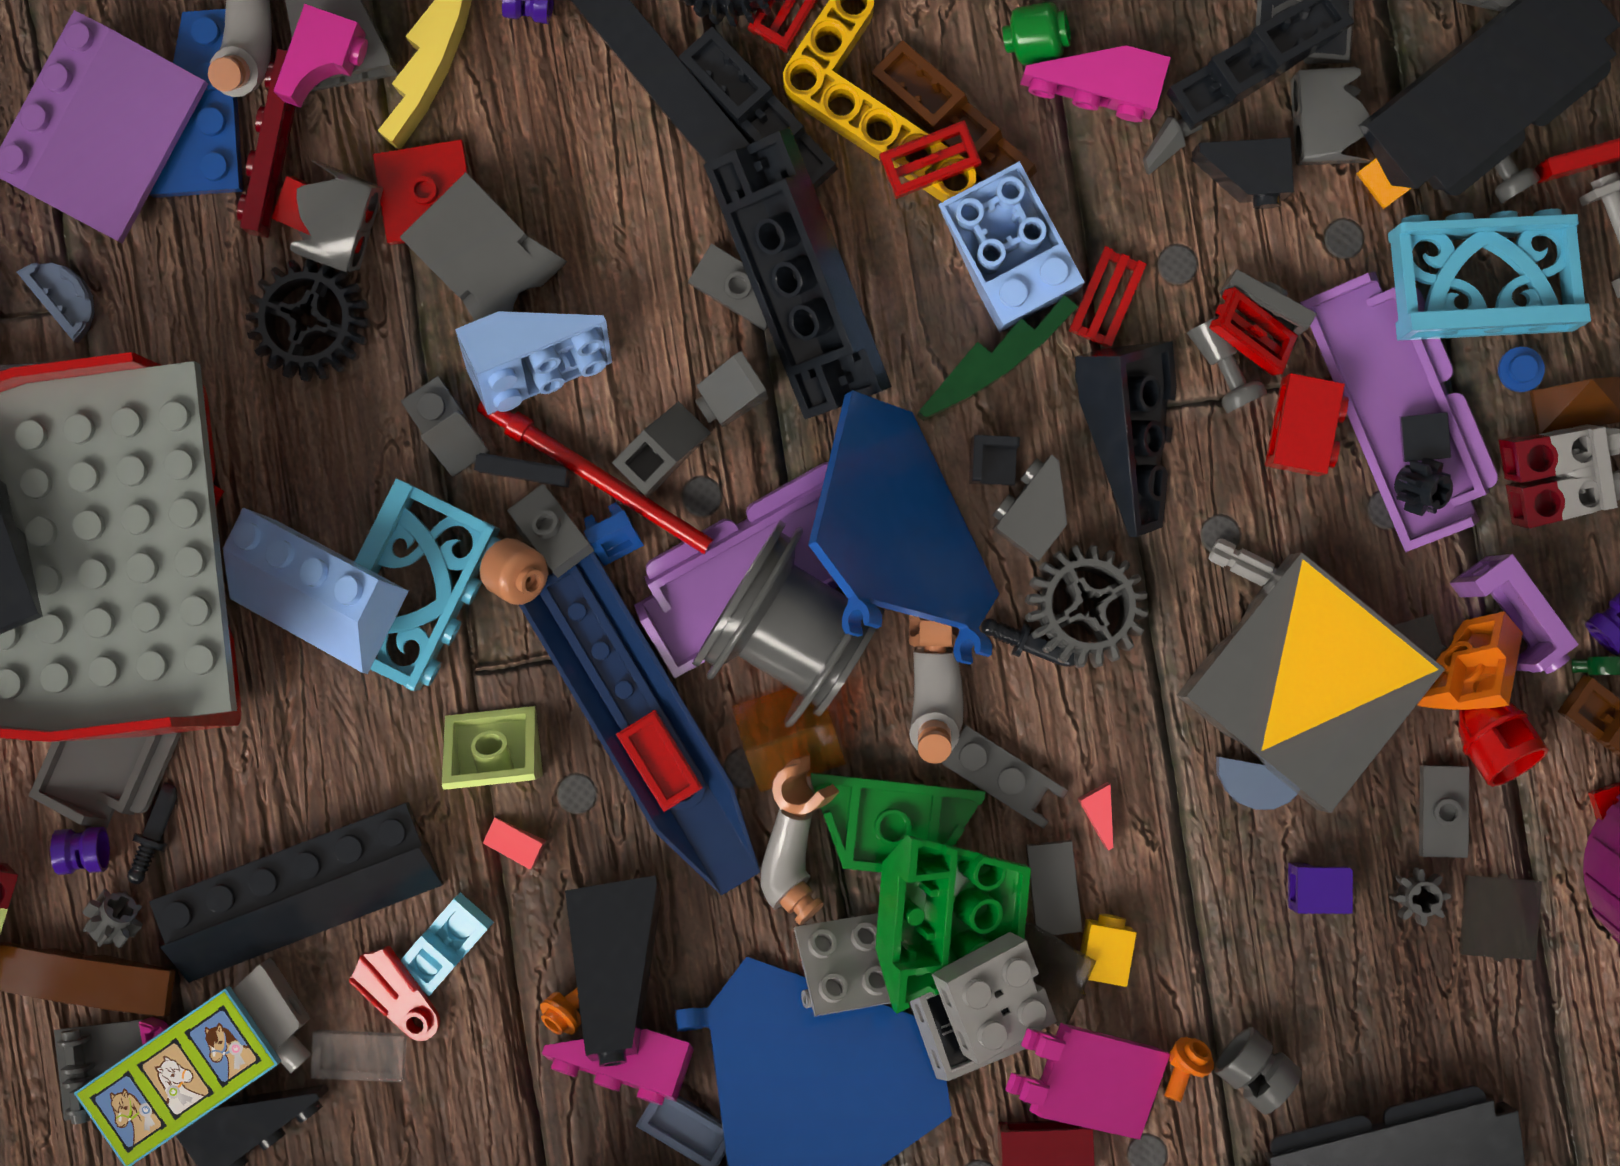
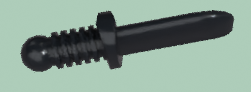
M991 618L984 620L981 624V631L986 636H993L998 641L1006 644L1010 643L1011 646L1014 645L1011 653L1014 656L1020 657L1023 650L1057 665L1066 667L1075 665L1074 653L1071 654L1065 663L1057 661L1061 650L1058 646L1051 652L1045 653L1042 648L1048 641L1042 638L1034 639L1030 634L1032 626L1026 623L1023 624L1020 631L1002 622L997 623L996 620Z
M164 782L143 834L135 832L132 841L140 843L141 846H138L139 850L136 851L137 854L134 856L136 858H133L134 863H131L132 868L127 874V878L132 884L137 885L144 881L145 873L149 870L148 867H150L149 863H152L151 858H154L153 854L156 853L154 850L165 852L168 845L161 842V838L177 800V789L170 783Z

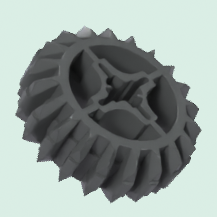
M1078 545L1070 548L1069 559L1064 553L1059 551L1053 555L1055 567L1047 562L1039 566V570L1045 579L1033 577L1029 582L1033 589L1040 592V594H1028L1025 597V603L1038 606L1037 611H1032L1025 615L1026 621L1034 622L1039 620L1041 627L1035 629L1031 635L1034 639L1040 638L1044 634L1047 635L1050 640L1042 648L1045 653L1051 652L1056 646L1060 647L1061 650L1057 659L1060 663L1067 662L1072 653H1074L1076 668L1085 666L1088 655L1094 668L1103 666L1104 654L1111 662H1115L1120 659V651L1117 646L1125 651H1130L1134 647L1132 639L1127 634L1140 636L1144 632V628L1133 621L1134 619L1139 620L1148 617V610L1136 607V603L1147 599V592L1139 591L1134 593L1132 586L1141 581V576L1137 574L1127 579L1124 572L1129 569L1130 563L1124 560L1117 567L1112 565L1115 559V552L1112 550L1107 551L1101 560H1099L1098 547L1095 545L1088 547L1085 559ZM1085 571L1097 574L1111 586L1103 589H1094L1088 585L1084 577L1079 579L1076 572ZM1062 578L1067 586L1063 589L1067 596V606L1063 612L1054 616L1052 609L1053 593L1057 583ZM1081 596H1084V601L1089 598L1093 601L1101 596L1103 597V600L1095 604V607L1091 609V617H1089V612L1084 615L1080 612L1073 617L1069 616L1083 602ZM1118 597L1120 616L1115 630L1110 634L1107 629L1110 623L1106 617V608L1112 600ZM1070 624H1079L1084 627L1089 635L1094 634L1098 642L1086 643L1078 641L1066 634L1061 628Z

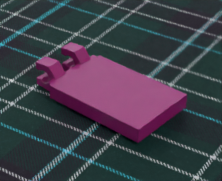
M1060 1023L1056 1036L1038 1030L1026 1029L1021 1046L1025 1049L1036 1051L1035 1054L1039 1057L1046 1058V1065L1040 1080L1011 1072L1005 1091L1010 1094L1020 1095V1100L1031 1104L1029 1111L1041 1118L1141 1139L1170 1053L1154 1046Z

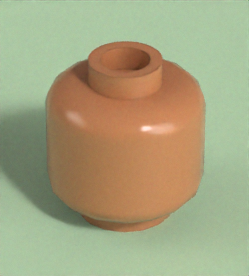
M505 538L494 543L483 556L479 569L481 581L486 589L508 603L523 605L536 598L546 585L549 573L546 560L540 552L513 538Z

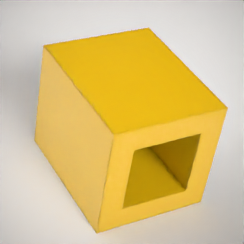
M1099 914L1098 921L1086 919L1077 966V973L1081 979L1127 987L1137 932L1130 926H1125V918L1109 914Z

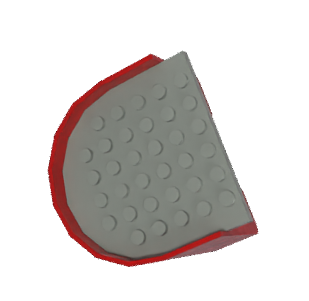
M134 352L13 367L0 371V480L7 487L15 526L26 537L43 615L39 619L0 634V738L58 742L148 737L237 726L240 724L241 701L235 645L227 618L213 487L216 467L207 392L202 384L201 365L199 363L191 361L161 365Z

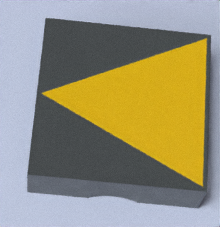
M1301 552L1290 554L1286 557L1276 572L1250 602L1238 626L1227 638L1214 647L1176 696L1224 735L1249 748L1271 773L1314 808L1331 813L1445 668Z

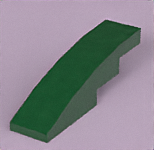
M1064 295L1036 329H1033L1023 319H1020L992 353L977 341L920 409L917 416L925 421L967 401L1005 377L1039 349L1078 306Z

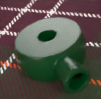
M1589 656L1588 659L1573 658L1572 673L1588 672L1589 675H1620V656Z

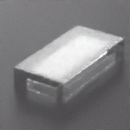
M316 1030L313 1032L311 1078L402 1082L405 1079L407 1035L405 1033Z

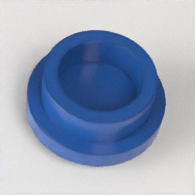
M1529 347L1510 349L1501 357L1498 363V376L1501 383L1514 392L1530 391L1537 387L1544 377L1545 366L1543 359L1535 350Z

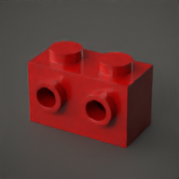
M1293 373L1281 378L1265 467L1317 477L1328 474L1329 467H1335L1340 451V442L1334 440L1337 423L1344 422L1349 402L1348 397L1343 396L1344 383Z

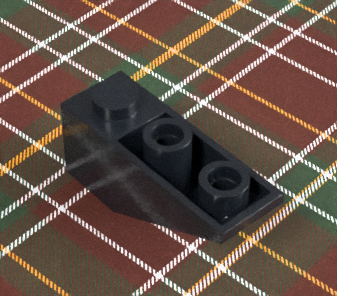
M326 1084L231 1098L188 1126L176 1138L197 1166H244L249 1162L245 1154L258 1144L264 1151L286 1134L282 1126L296 1117L301 1124L320 1110L323 1106L319 1099L329 1088Z

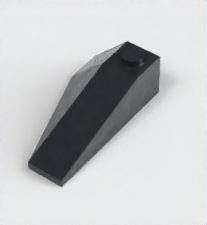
M1173 341L1105 348L1075 356V380L1078 385L1079 402L1129 537H1139L1162 528L1168 472L1162 466V455L1165 443H1171L1173 429L1165 426L1168 401H1175L1177 388Z

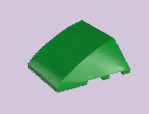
M909 835L897 845L882 862L875 947L894 1012L898 1014L910 1008V1001L929 992L938 995L939 992L932 973L1008 932L1024 939L1031 868L1029 866Z

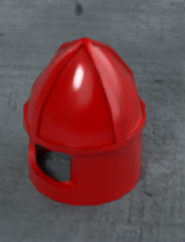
M1511 701L1509 706L1459 710V737L1463 745L1462 751L1470 757L1482 777L1491 787L1502 785L1522 775L1539 763L1548 753L1549 748L1529 722L1528 714L1520 710Z

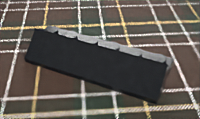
M791 128L779 130L750 145L735 149L703 164L804 419L841 407L845 394L852 390L870 396L892 387Z
M406 802L153 899L149 903L165 943L160 948L188 983L435 889L444 885L430 846L428 842L424 843L410 803Z

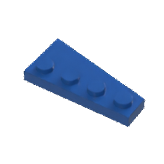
M226 9L182 12L173 63L206 81L208 86L149 194L153 198L244 192L237 97L224 95L212 86L208 78L210 61L215 53L220 50L222 44Z

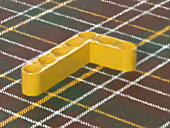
M829 0L786 64L783 72L784 92L794 105L880 161V153L928 135V133L837 74L870 24L873 17L874 0H861L866 8L857 15L848 14L842 9L841 5L845 0ZM832 35L840 41L841 46L832 53H826L817 47L816 42L822 36ZM800 72H807L815 78L816 83L809 90H798L792 85V78ZM837 97H845L853 103L854 108L849 114L839 116L830 110V102ZM874 122H883L890 127L892 134L883 141H876L868 135L866 129ZM940 142L924 150L930 155L948 147ZM959 154L904 177L911 181L966 158ZM905 157L892 161L895 168L909 163ZM971 169L961 173L967 181V186L960 191L949 190L943 181L923 188V190L944 202L974 186L976 183V171Z

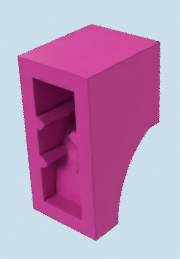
M304 4L273 92L284 102L301 108L307 95L321 81L338 74L351 77L355 65L360 66L366 56L368 40L364 39L366 33L358 22Z

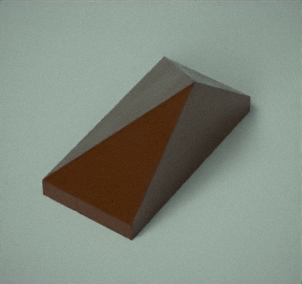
M1620 376L1588 379L1530 391L1537 434L1574 428L1585 424L1601 426L1620 423Z

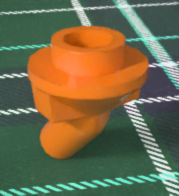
M577 988L565 997L560 992H554L540 1003V1009L543 1013L541 1020L553 1033L562 1035L564 1032L572 1035L582 1023L581 1015L577 1011L580 1008Z
M1182 1037L1176 1041L1170 1051L1169 1061L1174 1068L1164 1097L1181 1103L1190 1075L1203 1078L1213 1071L1214 1061L1212 1053L1204 1042L1188 1037Z

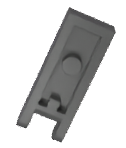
M964 725L961 729L958 743L951 751L950 756L947 760L941 762L1043 829L1049 821L1042 814L1034 812L1046 791L1049 789L1054 795L1062 798L1068 792L1067 789L967 725Z

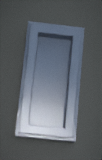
M679 1095L676 1102L665 1098L662 1106L649 1102L636 1124V1127L701 1166H718L726 1154L722 1121Z

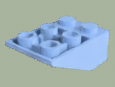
M1020 161L938 204L977 292L999 333L1014 326L1020 319L1025 320L1059 302L1064 295L1068 297L1078 292L1084 284L1080 272Z
M498 311L455 329L466 370L487 415L496 411H510L527 398L539 393H553L560 389L564 383L580 376L589 377L596 375L606 365L612 363L607 322L604 315Z

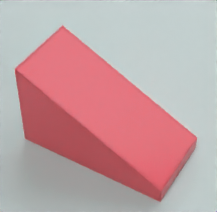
M1106 782L1079 797L1078 801L1104 847L1109 851L1114 847L1111 784Z
M494 817L483 844L531 870L535 866L546 840Z

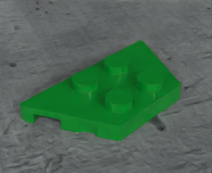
M816 772L810 773V780L815 793L832 784L840 791L831 802L821 807L843 869L881 872L882 862L907 835L953 846L964 832V827L978 805H981L985 799V791Z

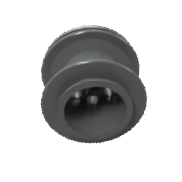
M780 520L730 598L692 664L699 667L703 660L710 663L712 666L707 673V679L711 680L724 664L739 656L796 691L798 694L785 718V726L791 727L811 702L815 705L813 713L821 716L847 680L877 628L864 625L862 619V636L857 637L845 634L842 628V616L847 606L848 598L794 565L795 548L803 534V529L801 527L797 528L792 536L789 537L782 533L786 523ZM878 607L883 616L885 611L884 608Z

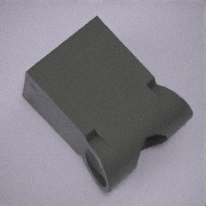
M466 172L400 236L427 266L464 302L474 321L498 311L513 312L514 303L520 292L530 288L543 287L567 263L566 260L529 238Z

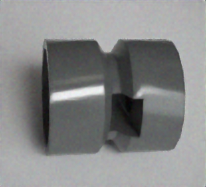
M1248 1027L1240 1032L1223 1050L1216 1061L1214 1072L1232 1088L1238 1089L1243 1087V1097L1262 1114L1267 1115L1280 1107L1292 1094L1301 1079L1302 1069L1284 1053L1278 1052L1273 1054V1044L1254 1027Z

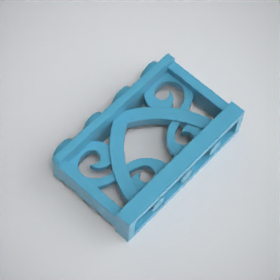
M1545 209L1535 212L1533 216L1518 217L1517 211H1501L1491 214L1489 218L1474 219L1473 213L1452 214L1447 216L1445 220L1430 221L1428 215H1413L1403 218L1401 223L1388 233V241L1391 243L1398 321L1395 323L1397 341L1573 332L1591 322L1589 303H1585L1577 233V225L1579 224L1578 214L1562 215L1561 209ZM1536 236L1550 238L1555 243L1557 249V258L1553 265L1542 270L1536 263L1546 256L1548 247L1541 252L1533 249L1531 241ZM1518 237L1516 243L1507 238ZM1451 240L1465 241L1455 249ZM1428 241L1437 246V256L1432 257L1426 253L1422 255L1424 261L1429 266L1439 269L1436 275L1421 270L1415 264L1412 251L1418 242ZM1481 248L1500 257L1519 274V277L1513 279L1502 288L1497 297L1495 308H1487L1483 296L1473 285L1455 278L1464 263ZM1558 272L1562 305H1559L1557 297L1547 278ZM1415 280L1431 285L1424 312H1418ZM1527 285L1529 289L1520 293L1526 297L1527 304L1523 307L1518 306L1512 300V293L1516 288ZM1449 289L1457 290L1468 297L1469 304L1466 309H1458L1454 305V299L1459 294L1448 293Z
M397 478L355 562L378 574L382 566L388 568L407 567L418 561L424 554L428 560L434 577L436 600L417 611L395 618L370 670L412 691H419L423 684L429 687L434 681L441 667V662L436 660L443 644L450 646L454 641L462 623L456 618L463 604L470 605L480 589L482 581L476 577L480 571L481 561L486 551L494 543L501 540L497 538L500 528ZM414 500L448 517L440 521L429 531L425 524L410 511ZM461 526L470 532L473 538V547L467 556L458 558L453 553L454 545L461 540H448L441 547L439 546L436 539L446 529ZM398 539L406 541L407 549L412 546L415 540L419 544L412 553L403 558L396 556L393 551V545ZM449 569L463 570L453 589ZM439 618L429 637L427 632L420 626ZM398 633L396 644L403 654H405L404 646L407 641L415 640L419 644V655L414 663L408 666H399L391 660L387 650L389 634Z

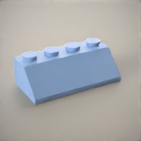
M242 508L223 547L229 597L231 600L358 671L368 674L407 596L408 590L279 521L246 508Z

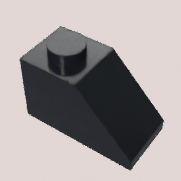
M1291 137L1199 143L1192 151V161L1239 203L1253 202L1254 209L1276 208L1281 206L1282 200H1286L1294 193Z

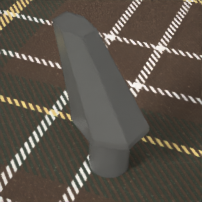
M1167 117L1143 157L1146 173L1150 175L1179 149L1186 146L1184 138L1201 130L1202 124L1190 130L1183 118L1176 121L1174 117Z

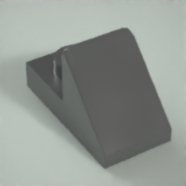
M435 377L401 400V403L421 431V438L452 477H455L474 464L476 455H479V453L489 454L491 452L441 377Z

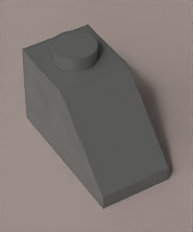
M742 351L732 356L696 385L702 395L695 400L696 404L709 423L717 419L722 428L768 399L765 387Z

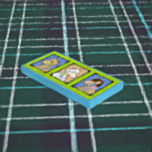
M228 986L74 1094L124 1166H132L282 1061L232 988Z

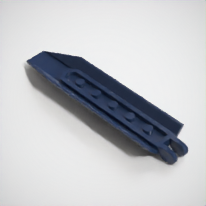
M594 551L559 578L554 573L550 574L541 593L532 601L519 606L653 831L721 896L760 873L731 780ZM654 710L658 712L703 785L701 790L663 812L616 735Z

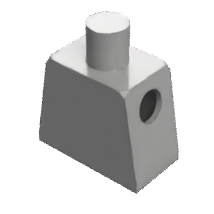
M269 958L259 964L233 991L281 1059L282 1065L292 1073L312 1055L294 1036L310 1020V1017L275 962Z

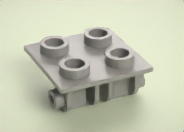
M878 913L794 927L808 989L801 992L802 1003L805 1008L812 1007L815 1017L891 1003L875 949Z

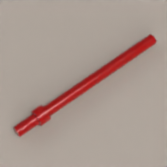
M482 402L479 403L477 412L504 428V434L519 444L525 441L705 555L712 546L714 539L534 426L535 421L519 411L515 414L511 411H496L487 415Z

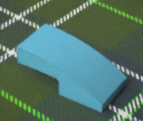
M460 892L403 956L401 962L421 989L430 996L494 922Z

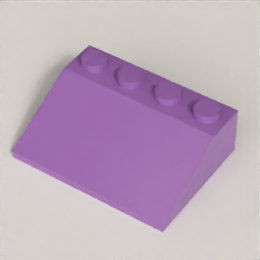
M74 10L0 146V179L123 244L205 92L208 83L111 28Z

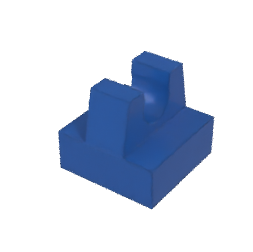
M616 502L608 506L612 514L611 517L597 523L593 515L584 518L585 536L603 566L644 546L626 512Z

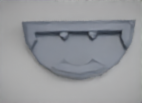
M32 263L17 271V274L74 342L79 343L89 331L95 313L93 295L85 280L72 269L54 263Z
M1216 756L1217 776L1221 780L1224 790L1239 804L1255 810H1271L1291 802L1297 795L1294 790L1271 773L1265 765Z

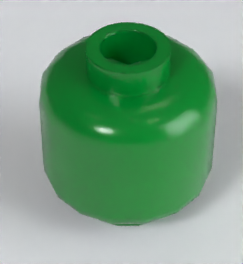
M1042 2L1015 8L1010 17V25L1003 26L1002 29L1006 52H1015L1017 60L1022 65L1060 59L1064 54L1065 47L1071 46V31L1066 10L1059 11L1053 2Z

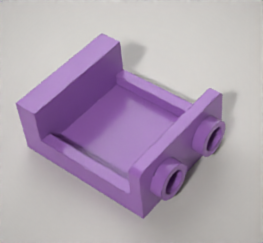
M1513 554L1485 556L1450 582V585L1459 597H1486L1491 594L1500 608L1506 612L1523 632L1522 638L1528 647L1519 654L1516 671H1529L1532 673L1545 671L1546 674L1552 673L1570 660L1567 653L1579 645Z

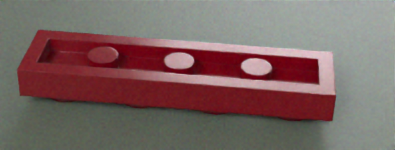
M277 49L275 61L269 62L265 73V87L269 90L265 106L261 105L256 115L255 129L259 133L256 150H251L248 155L246 174L250 177L247 194L240 196L237 206V220L241 221L240 228L250 235L263 238L269 237L272 223L271 217L275 209L296 108L295 105L284 102L273 92L288 52Z

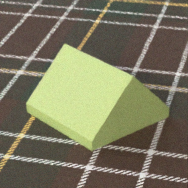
M535 706L445 716L442 766L443 790L530 781L543 776Z

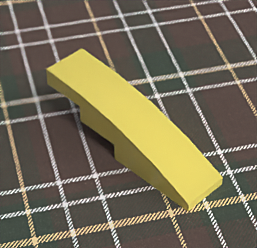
M434 0L406 35V38L417 52L392 82V85L404 98L378 129V132L385 140L398 150L402 149L427 113L449 72L465 30L472 0Z

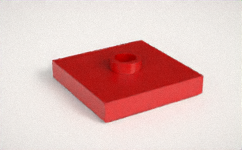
M462 139L373 154L377 185L383 187L380 203L387 243L389 245L405 243L400 236L465 172L469 175L465 146Z

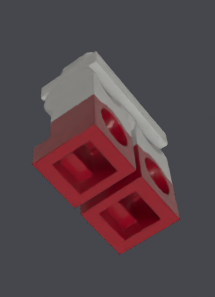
M1585 424L1536 435L1498 439L1504 478L1516 481V483L1506 484L1511 523L1513 525L1530 529L1591 514L1600 510L1618 508L1617 501L1620 500V470L1612 471L1610 456L1620 454V428H1606Z

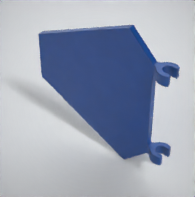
M852 390L845 394L808 544L848 598V603L842 616L843 631L845 634L857 637L862 636V619L866 626L873 628L881 627L882 614L878 607L958 628L959 635L953 648L954 657L957 662L968 665L972 664L973 646L976 654L986 657L991 656V640L980 631L979 626L999 596V592L913 412Z
M749 957L744 959L708 1008L676 1010L677 1032L692 1031L705 1027L710 1029L727 1166H882L951 1117L952 1112L947 1081L936 1079L915 1016L903 1011L897 1014L891 1007L878 1005L815 1017L812 1007L805 1008L802 1003L801 992L808 989L805 977Z

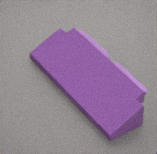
M1376 272L1366 273L1300 302L1304 307L1317 313L1310 327L1333 381L1345 384L1343 396H1347L1349 399L1347 415L1405 552L1475 526L1480 519L1472 500L1489 493L1488 488L1494 486L1498 481V473L1466 397L1457 392L1449 395L1443 382L1452 377L1453 366L1441 338L1397 341L1395 323L1398 321L1395 287L1384 292ZM1416 288L1418 312H1424L1426 302L1422 292ZM1448 412L1451 458L1434 460L1444 463L1442 472L1451 474L1450 479L1453 483L1452 496L1446 506L1437 509L1436 514L1426 511L1423 516L1404 511L1406 502L1396 499L1397 494L1394 489L1398 472L1404 466L1410 465V462H1403L1399 416Z
M828 462L816 466L752 502L746 510L747 519L737 525L730 519H723L702 530L701 532L714 539L712 546L705 555L685 542H681L647 563V575L644 578L652 595L636 603L634 606L641 624L674 679L696 667L692 664L693 660L780 520L786 523L782 533L789 537L792 536L797 528L801 527L803 529V534L795 548L794 565L833 589L839 587L808 545Z

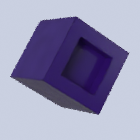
M1288 863V908L1298 914H1353L1352 869L1349 867H1314L1308 863Z

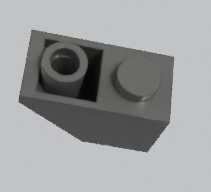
M678 401L645 428L612 464L649 498L711 435V432Z
M1053 455L1049 456L1044 463L1036 458L1020 478L1026 484L1016 499L1008 494L992 515L999 520L992 529L1034 562L1039 561L1067 526L1059 460Z

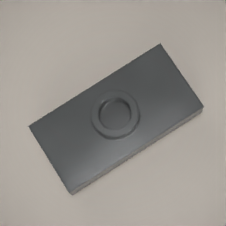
M711 243L688 280V284L765 331L768 326L743 263Z
M1238 269L1225 281L1219 292L1222 296L1225 289L1236 287L1298 336L1310 327L1317 314L1288 298V293L1277 284L1267 281L1261 283Z
M544 484L537 487L507 510L535 549L544 556L546 564L557 578L594 551Z
M1420 765L1419 856L1468 858L1469 767Z

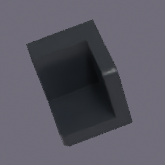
M974 435L971 438L969 484L1014 486L1017 448L1020 447V437Z

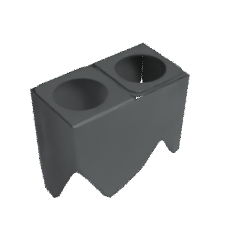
M1357 67L1299 70L1290 80L1297 166L1369 163L1372 161L1371 159L1341 153L1348 146L1364 137L1358 125L1370 117L1362 102L1355 98L1361 90L1356 86L1347 85L1361 75V69Z
M312 160V162L333 174L336 178L297 188L296 198L300 218L310 235L300 231L299 234L304 240L291 243L290 250L297 255L345 272L360 270L371 233L370 230L381 200L383 187L317 160ZM367 209H370L374 213L371 220L366 223ZM364 236L359 254H354L359 240Z

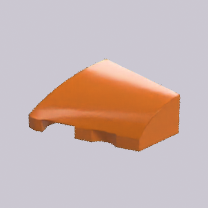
M1505 611L1467 619L1462 622L1453 635L1452 644L1436 660L1445 670L1419 701L1418 706L1451 710L1509 706L1523 632Z

